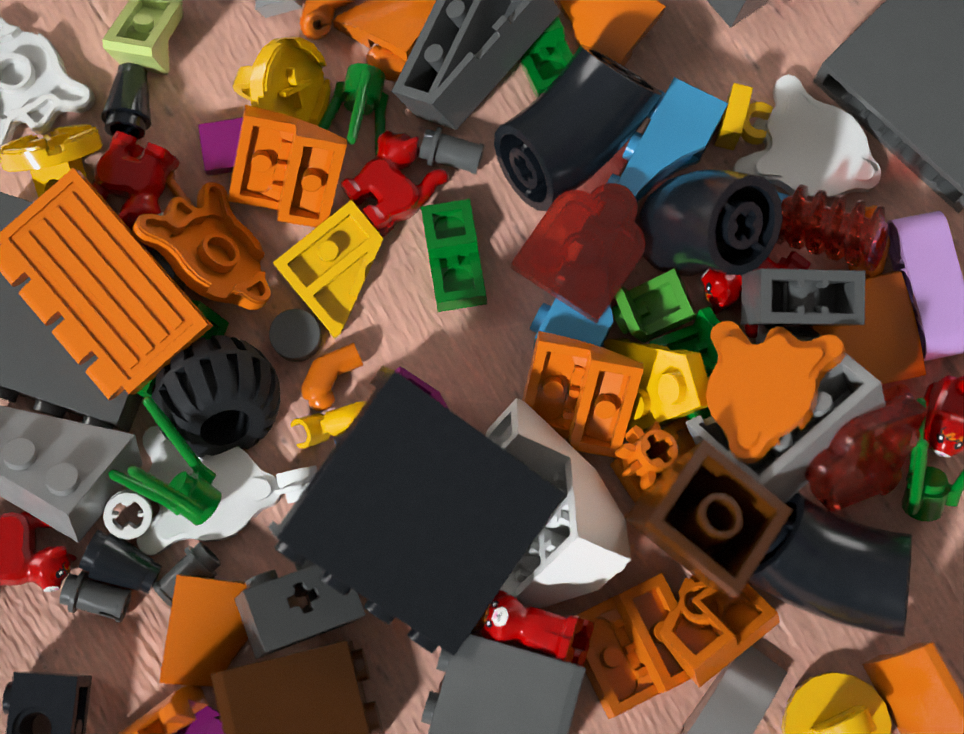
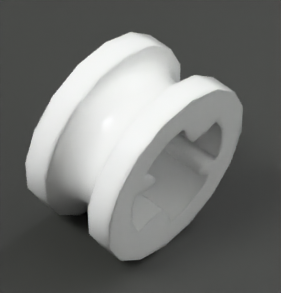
M125 489L111 496L106 504L103 518L105 526L111 534L121 539H133L146 532L151 524L153 510L151 502L147 497L133 490ZM120 502L127 507L136 502L142 508V510L138 511L137 516L144 518L137 525L128 521L121 526L115 520V518H118L119 511H113V509Z

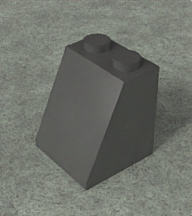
M469 634L455 656L444 649L441 650L436 670L446 672L440 693L430 690L421 722L430 724L428 734H568L586 668Z

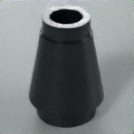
M124 63L118 66L117 74L101 114V119L105 123V131L112 137L116 131H120L139 140L145 136V131L151 127L148 72L141 65Z
M97 530L92 537L79 564V568L89 572L88 578L137 591L140 590L147 594L153 588L152 585L156 582L163 567L127 540Z

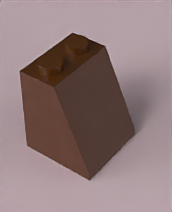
M704 439L656 477L654 484L642 493L625 517V520L705 585L734 598L741 593L792 509Z
M345 640L211 674L224 734H379L383 732L376 701L367 703L362 681L370 680L363 648L354 650L352 640Z

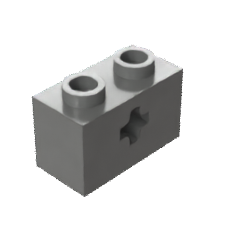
M757 269L742 275L741 325H865V271Z
M307 559L302 567L295 564L297 571L278 578L276 570H271L246 580L247 589L243 590L234 600L255 658L258 659L346 626L362 618L366 614L358 593L351 589L347 596L339 593L319 578L324 570ZM292 595H295L296 598L305 596L308 605L303 609L300 606L290 608L287 599Z

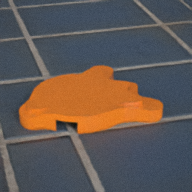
M216 182L205 183L197 194V208L189 204L184 198L174 197L166 206L163 216L144 214L139 216L132 227L134 237L141 243L157 250L167 260L175 274L191 290L199 295L217 302L236 304L248 310H259L270 299L271 290L266 282L265 271L261 272L260 261L265 256L264 251L256 237L238 221L231 211L227 191L221 184Z
M723 321L712 328L711 339L718 353V361L709 377L706 391L707 405L714 421L721 427L724 435L727 437L729 449L733 457L742 463H756L765 456L770 448L780 444L779 437L790 433L797 426H800L802 430L813 416L818 402V388L821 380L827 372L841 363L845 357L844 344L838 337L824 335L811 341L803 342L793 336L787 329L775 327L769 330L764 342L753 344L734 322Z

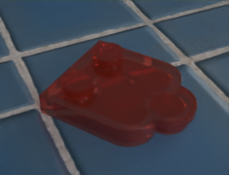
M616 183L600 185L591 194L582 190H570L562 193L552 203L513 259L511 269L595 324H598L640 262L644 253L645 237L641 228L634 223L638 211L635 196L628 188Z
M912 397L857 416L844 424L834 435L829 447L820 452L806 469L805 479L810 483V491L813 497L827 510L837 511L878 494L884 496L890 493L902 479L901 468L908 453L916 446L920 439L921 433L919 429L928 410Z

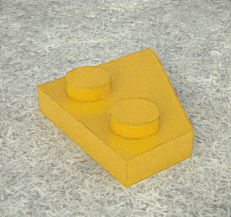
M351 199L276 259L273 265L331 336L336 339L344 329L384 238Z
M615 338L604 341L606 349L642 363L644 367L628 423L629 430L637 425L645 433L646 429L654 422H659V425L662 426L708 407L706 391L709 380L701 353L682 349L670 350L667 346L652 343L630 342V339Z

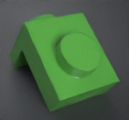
M675 269L630 290H627L622 285L612 289L618 304L612 306L611 309L619 328L624 334L630 332L631 335L642 343L696 319L697 313L680 274Z

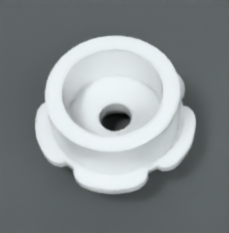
M317 465L276 474L279 490L274 491L275 495L286 494L288 504L296 502L318 471Z

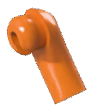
M354 342L322 355L312 362L301 386L302 397L308 400L311 409L323 411L330 408L335 402L334 393L331 389L336 378L364 366Z

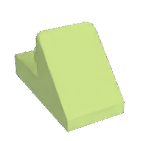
M129 0L102 39L103 49L120 65L134 63L143 66L149 72L168 74L170 71L168 40L183 18L182 0Z

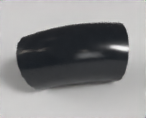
M583 44L580 45L569 63L552 84L528 107L500 125L496 130L494 147L497 160L505 178L516 194L527 205L538 211L549 210L590 180L613 158L646 119L662 93L646 80L591 47Z
M714 169L693 171L667 180L647 197L636 219L635 239L641 255L655 269L664 273L675 269L680 276L690 277L709 269L728 275H744L757 269L769 257L778 240L782 224L781 199L775 186L762 176Z
M799 492L785 502L792 509L790 515L748 581L781 601L815 616L858 629L905 637L912 534L869 527L834 514L815 504Z

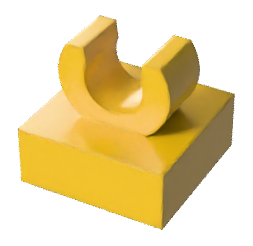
M733 83L726 99L728 105L721 119L714 146L734 150L740 136L749 144H762L767 131L754 128L750 124V119L757 117L768 120L773 107L765 102H754L749 105L753 87Z

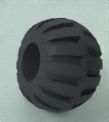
M212 335L211 339L208 340L205 337H201L193 342L188 349L182 350L170 360L171 363L163 367L156 375V384L153 385L151 398L166 414L197 457L201 458L205 455L215 456L235 447L248 450L256 445L259 439H263L276 420L280 406L278 376L263 353L244 340L220 335ZM159 427V429H160L161 432L163 433L164 437H165L166 439H168V437L165 435V433H164V432L162 431V429Z

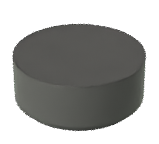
M289 309L280 313L273 320L269 337L273 348L282 358L293 362H300L309 359L318 351L322 341V332L318 322L310 313L301 309Z

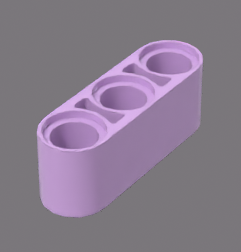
M934 211L887 221L886 230L891 242L888 253L893 272H902L917 323L924 361L963 354L964 280L945 215L941 211Z

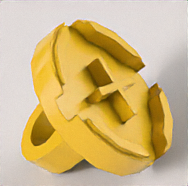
M282 37L271 40L261 49L253 66H241L238 69L232 86L237 94L250 100L253 107L282 113L317 126L328 107L331 94L330 79H324L322 67H327L323 55L312 42L301 37Z
M90 124L55 128L54 131L50 132L51 136L46 134L41 139H38L37 135L32 136L30 134L12 140L0 148L2 169L8 172L30 170L38 197L44 194L72 168L79 170L86 177L81 158L96 152L103 145L96 127Z
M827 672L809 677L792 691L782 717L781 729L783 734H891L892 723L886 703L871 685L854 675Z

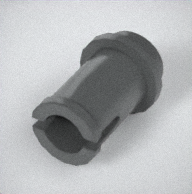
M437 127L436 131L427 129L421 144L419 158L428 160L427 165L433 166L434 162L476 175L485 144H477L444 134L441 127Z
M199 542L194 548L190 545L184 550L187 555L159 581L152 585L159 597L170 607L172 606L177 574L209 577L211 579L217 576L215 570L221 565V562L202 542Z
M81 572L79 575L70 573L62 587L59 603L68 606V612L75 613L77 609L114 619L116 622L121 623L127 613L132 590L121 589L88 579V573Z

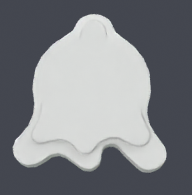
M0 17L1 148L2 145L11 141L19 124L26 123L35 134H45L50 130L61 113H83L90 110L94 105L95 97L87 85L75 81L67 75L62 58L46 37L40 33L36 35L31 32L22 31L20 27L10 25Z
M785 75L778 79L773 89L775 108L772 110L768 120L758 118L753 125L756 129L767 131L763 141L766 148L738 159L733 171L762 176L790 195L808 202H823L824 199L841 194L846 195L851 192L866 193L875 188L881 178V168L871 156L866 134L852 115L836 106L815 100L806 92L800 80L795 76Z
M158 425L150 427L142 437L143 446L152 461V466L148 473L169 485L172 479L179 473L185 471L190 475L194 472L175 446L164 437ZM235 447L215 456L205 455L201 458L198 457L206 467L216 474L211 485L222 494L216 511L206 522L196 526L181 514L177 516L159 504L160 510L158 514L151 519V524L146 532L137 537V545L146 555L155 556L181 540L195 539L212 542L224 541L238 535L237 532L243 529L253 517L256 518L262 510L278 503L281 495H275L274 493L275 490H279L277 478L262 471L240 447Z

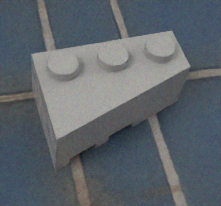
M845 353L842 362L827 372L821 380L818 388V402L813 416L802 430L800 426H797L790 433L779 437L780 444L770 448L765 456L756 463H742L733 457L729 449L728 439L721 427L714 421L713 416L702 419L701 415L685 423L695 445L704 439L707 440L785 503L887 414L881 382Z
M0 405V496L79 543L103 514L111 496L125 487L110 479L108 476L109 471L115 469L130 476L128 474L130 466L140 468L143 465L135 434Z

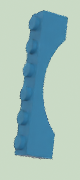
M675 77L666 93L659 90L662 95L647 116V118L651 119L644 134L635 131L623 153L622 158L629 161L621 177L612 173L599 199L606 203L598 220L589 216L578 236L576 243L583 246L575 263L566 259L554 281L553 286L560 289L552 306L543 303L530 326V330L537 333L534 338L533 348H535L538 331L577 339L600 347L603 346L614 322L608 297V265L611 249L620 227L634 206L654 186L674 173L700 162L721 122L728 103Z

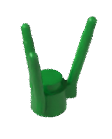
M362 63L350 65L347 69L345 81L336 82L333 98L318 126L328 130L342 102H344L345 109L352 113L347 142L353 145L357 141L363 116L372 114L374 110L376 157L378 152L377 139L382 133L386 132V107L389 95L383 92L386 79L385 74L372 65Z
M146 397L143 400L144 406L194 472L190 475L185 471L179 473L172 479L169 485L137 466H130L128 468L130 476L115 469L110 470L108 476L126 488L163 505L175 515L181 514L194 525H201L213 515L222 498L221 492L211 485L216 474L200 461L151 397Z
M918 398L915 403L910 466L906 476L907 484L901 503L903 510L910 517L919 521L930 522L941 518L946 505L958 506L964 490V469L955 482L949 484L947 475L942 470L926 466L928 457V441L924 439L926 400Z

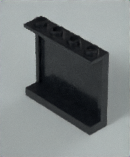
M382 365L370 382V384L376 387L374 392L279 525L272 521L268 528L279 540L275 549L286 558L301 567L307 559L324 570L319 578L339 593L347 596L351 589L368 599L363 607L386 624L391 625L394 619L397 618L411 627L407 636L425 650L434 653L439 646L455 656L565 493L398 372Z

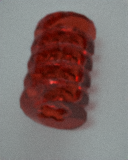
M803 184L797 187L793 196H788L782 200V224L777 244L787 241L790 248L797 250L806 246L808 253L820 255L825 252L827 258L834 261H839L844 257L848 265L855 267L864 262L866 269L872 272L878 267L888 238V223H885V207L878 205L871 217L867 218L865 217L866 202L858 200L849 213L846 212L847 201L845 196L838 195L832 206L828 207L827 191L820 189L815 194L812 202L808 201V186Z

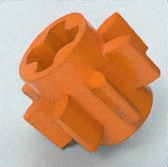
M654 422L646 429L645 433L640 427L635 425L625 434L628 443L623 444L615 451V455L622 458L624 469L621 474L622 478L630 477L634 481L640 482V489L643 491L654 484L656 477L682 457V455L678 454V445L676 443L679 438L678 435H670L668 432L660 430L659 422ZM647 452L652 456L653 460L647 456Z

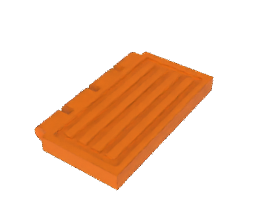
M75 168L68 171L0 232V273L12 287L20 285L28 277L31 279L21 288L19 295L45 326L51 325L61 316L64 317V320L53 329L52 334L79 365L84 364L94 355L98 357L87 368L85 373L108 400L116 398L124 390L132 395L138 393L156 377L163 367L171 363L170 360L182 350L188 349L193 342L197 341L213 327L147 248L134 237L129 227L86 177Z

